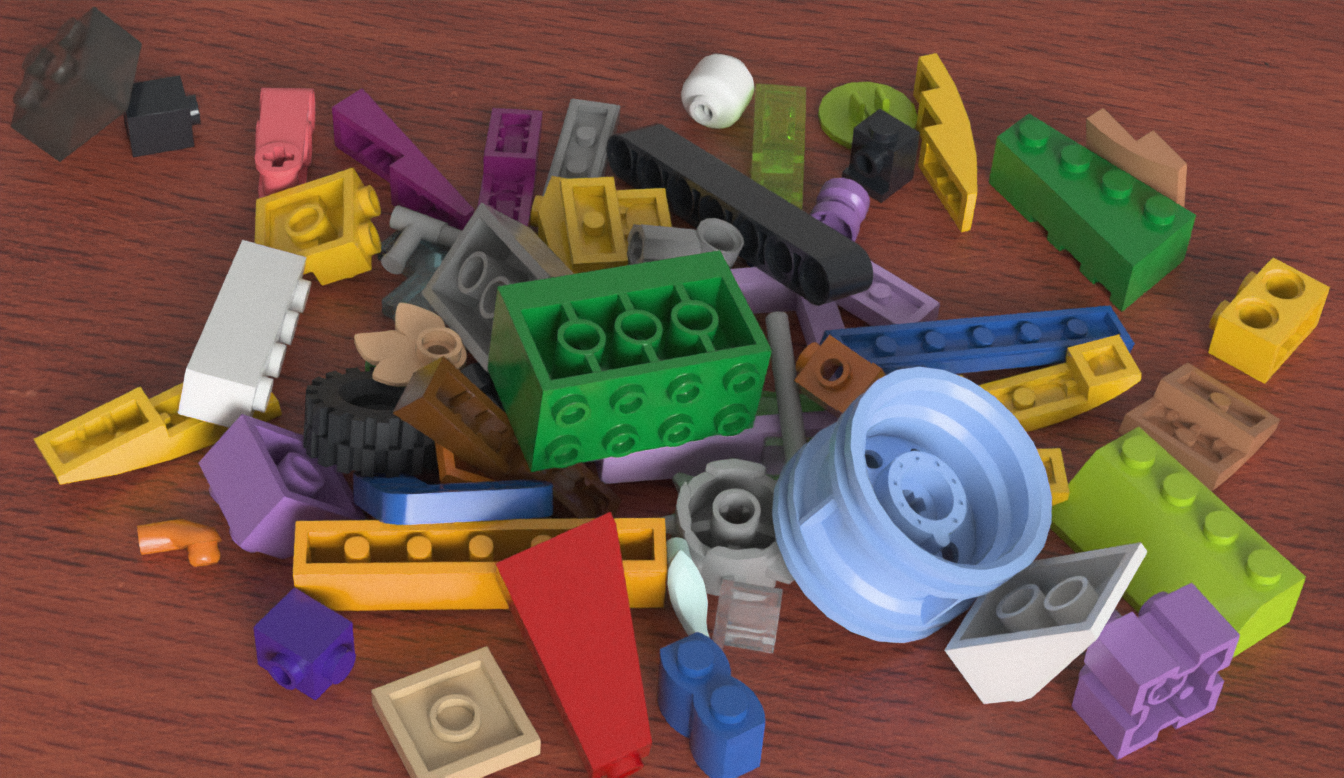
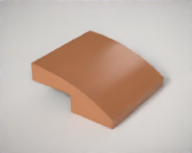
M1104 108L1086 118L1087 149L1184 207L1187 163L1154 130L1136 141Z
M1186 363L1160 380L1152 398L1125 414L1118 432L1124 435L1139 426L1212 492L1256 453L1277 429L1281 419L1190 363Z

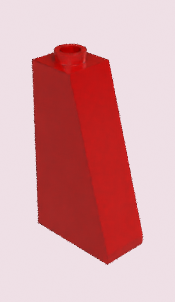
M611 512L495 563L496 581L589 778H601L605 775L607 778H627L645 766L642 758L649 755L652 746L617 526Z

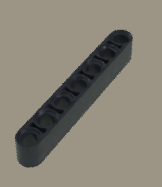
M655 123L620 132L609 137L606 146L607 159L613 173L618 178L635 189L665 188L669 211L696 229L701 221L709 218L724 220L732 224L740 231L744 240V245L738 256L810 303L820 306L867 291L872 285L873 266L867 252L860 245L666 126Z

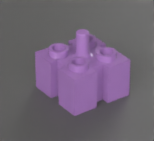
M1193 583L1169 594L1167 592L1155 594L1143 604L1139 610V617L1133 612L1121 616L1114 609L1097 640L1087 648L1084 659L1085 665L1079 672V681L1072 707L1116 760L1155 741L1160 730L1170 725L1176 730L1215 709L1224 680L1217 672L1230 666L1240 634Z

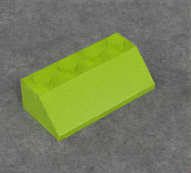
M1139 426L1096 450L1069 482L1070 493L1068 500L1052 506L1050 529L1075 553L1139 542L1143 544L1147 553L1122 595V598L1138 613L1143 604L1159 592H1167L1169 594L1193 583L1240 634L1233 657L1291 620L1306 576Z

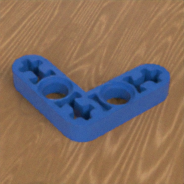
M361 471L353 472V502L378 521L395 525L542 518L553 515V484L540 480L426 484L407 472H400V477L387 478L385 473H374V478L361 477Z

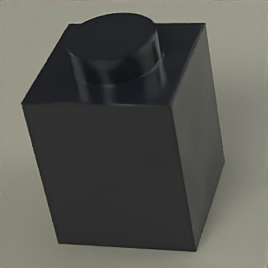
M180 75L118 86L124 125L133 158L195 147L192 126L201 125L198 103L195 94H185Z

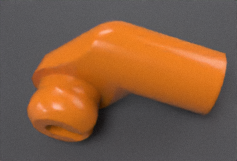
M185 519L137 526L141 555L187 548L189 562L194 567L213 565L218 563L221 558L218 543L222 540L217 530L213 527Z

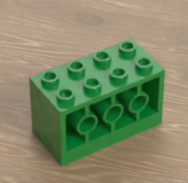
M718 250L497 286L487 369L531 472L550 468H566L577 463L608 457L619 458L631 453L666 446L677 447L687 442L703 440L706 437L716 435L734 436L745 429L753 428L772 349L724 256Z

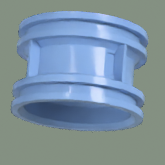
M913 367L895 370L876 380L848 406L837 422L815 434L808 443L804 444L783 466L774 488L772 518L776 542L788 571L803 593L827 617L847 630L875 641L907 643L927 638L968 610L978 596L990 593L1031 565L1044 547L1052 520V495L1046 469L1034 442L1017 418L995 396L971 380L946 370Z

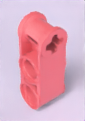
M261 88L260 120H257L256 151L254 156L256 169L260 173L258 185L259 198L307 183L308 167L311 166L312 134L315 131L314 88Z

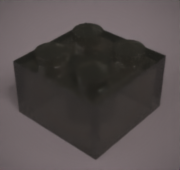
M96 7L91 8L78 20L74 17L68 19L61 26L52 41L45 46L41 44L36 45L25 57L22 63V69L25 73L22 84L13 97V103L16 104L10 127L61 162L128 110L142 43Z

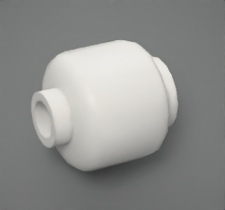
M723 54L705 56L695 66L683 84L681 92L682 104L689 116L701 125L715 129L730 127L740 118L752 100L755 89L753 77L747 67L737 58Z

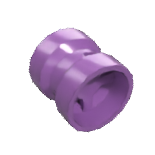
M833 178L826 181L821 187L816 199V205L809 215L855 242L860 231V224L868 212L870 198L867 191L855 181L846 178Z

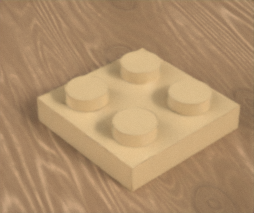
M487 646L371 690L372 705L411 778H481L540 754L541 739Z

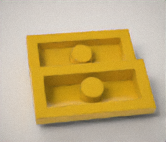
M614 177L560 179V192L572 269L575 272L583 273L628 265V235L634 224L672 227L665 188L616 190Z

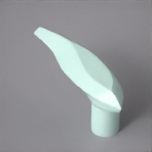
M680 537L671 538L666 542L667 586L671 604L678 620L688 635L700 632L709 637L706 624L708 599L704 581L692 561L687 541Z

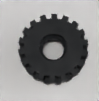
M358 367L346 368V374H341L337 371L326 373V379L316 377L312 380V385H307L303 449H306V454L311 459L318 458V464L326 468L337 465V472L349 474L352 470L361 471V477L374 478V473H385L387 478L400 477V472H407L409 475L414 476L422 474L423 467L431 471L438 468L435 441L393 414L406 386H389L373 380L372 375L375 367H370V371L363 372Z

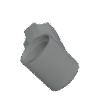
M716 218L701 221L697 230L634 224L628 235V265L720 250L731 269L744 245V240L740 231L732 224Z

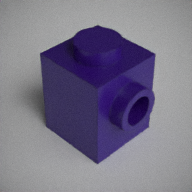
M295 587L253 627L258 665L267 670L272 678L282 687L289 690L296 688L315 701L332 684L342 682L354 666L356 654L353 623Z

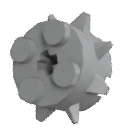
M730 458L706 464L705 472L695 477L681 472L672 477L679 495L675 514L660 518H665L666 533L671 534L672 538L680 537L687 541L692 561L704 581L707 594L736 600L739 597L765 595L775 587L776 580L786 584L794 581L777 545L772 518L774 488L778 479L774 480L765 475L766 467L759 463Z

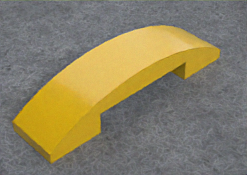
M1118 334L1068 347L1066 363L978 386L995 396L1017 418L1024 430L1029 432L1073 418L1113 399L1140 382L1142 373Z

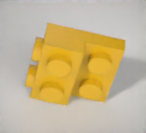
M350 168L256 199L255 243L307 257L303 275L313 272L322 286L372 270V255L381 252V241L375 226L371 222V218L381 214L378 196L371 185L364 186L354 168Z

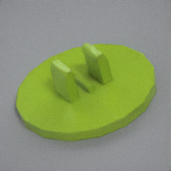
M851 82L833 88L822 98L818 110L821 129L831 140L848 149L852 147L854 127L879 109H882L913 129L916 128L918 116L914 104L902 92L888 85L873 82Z

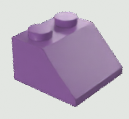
M241 414L199 462L210 485L209 493L214 501L219 504L230 526L229 534L239 547L247 552H260L280 559L294 556L296 521L367 520L361 508L354 504L353 493L343 474L337 472V465L326 468L318 464V458L311 459L306 454V449H303V435Z

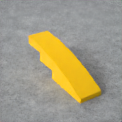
M938 54L920 56L918 58L913 96L919 103L916 131L920 132V138L922 139L918 167L961 232L971 230L977 197V155L970 121L957 87Z
M183 383L150 399H148L142 388L138 387L34 438V441L61 485L117 475L184 456L214 445L229 427L178 414ZM272 392L265 413L255 410L253 418L267 422L282 415L279 402Z

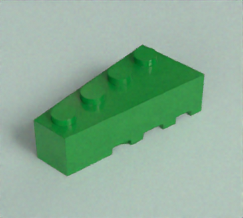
M1027 114L997 136L989 184L1028 222L1038 221L1048 231L1047 240L1059 252L1064 249L1069 251L1081 263L1079 271L1092 284L1097 282L1103 284L1111 292L1109 301L1121 312L1184 261L1196 214L1031 114Z

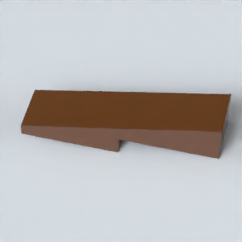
M442 356L413 373L393 411L394 415L495 481L540 480L551 482L553 484V515L549 517L552 519L598 518L611 512L613 518L615 517L622 499L583 463H577L566 468H550L531 472L507 414L446 357Z

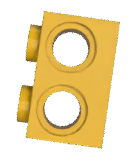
M1272 258L1258 274L1251 271L1244 278L1236 297L1231 303L1224 300L1217 307L1209 323V328L1214 331L1208 353L1265 384L1318 325L1330 287Z

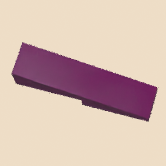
M363 88L332 107L335 147L390 183L391 204L394 207L400 205L446 222L449 226L463 231L474 214L473 207Z
M492 108L484 150L483 179L478 206L482 202L531 228L530 218L535 194L543 111Z

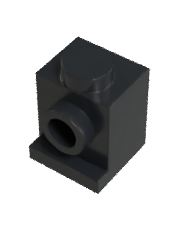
M882 109L877 110L854 127L849 167L842 171V178L855 181L867 191L868 196L880 203L884 202L913 179L920 132Z

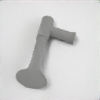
M398 205L391 214L389 225L391 228L402 233L389 252L382 257V266L390 273L400 274L405 269L406 262L422 239L439 246L442 244L451 248L462 230L451 227L446 222Z

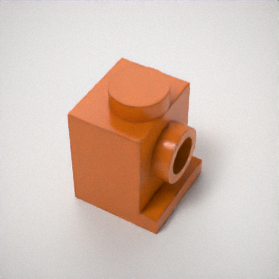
M829 335L822 345L813 342L802 351L795 365V370L799 374L794 381L805 396L836 418H839L859 395L863 394L876 380L886 376V374L875 363L871 364ZM842 366L843 373L841 377L834 381H828L838 367Z

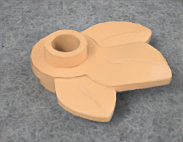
M402 302L398 304L395 315V330L358 333L354 337L355 346L362 358L376 366L372 375L373 380L389 386H407L414 372L442 356L446 357L458 370L463 369L466 365L467 351L461 337L455 331L446 328L440 316L412 304Z

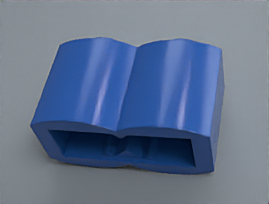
M700 632L691 634L661 648L657 686L658 706L668 724L678 733L689 738L692 756L700 769L710 778H737L760 767L765 713L762 704L754 692L743 682L731 676L730 664L722 649L712 639Z

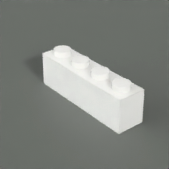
M242 240L186 368L178 414L230 428L241 414L252 417L255 410L265 413L274 379L268 378V376L279 377L287 345L284 344L291 345L299 319L298 312H304L308 300L311 281L302 279L307 257Z

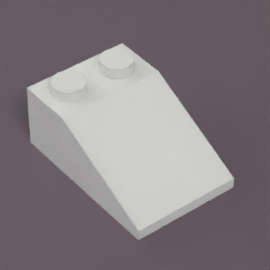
M1139 542L1035 560L1031 565L986 595L978 596L944 651L983 704L1006 701L1020 702L1031 699L1097 640L1144 559L1147 550Z

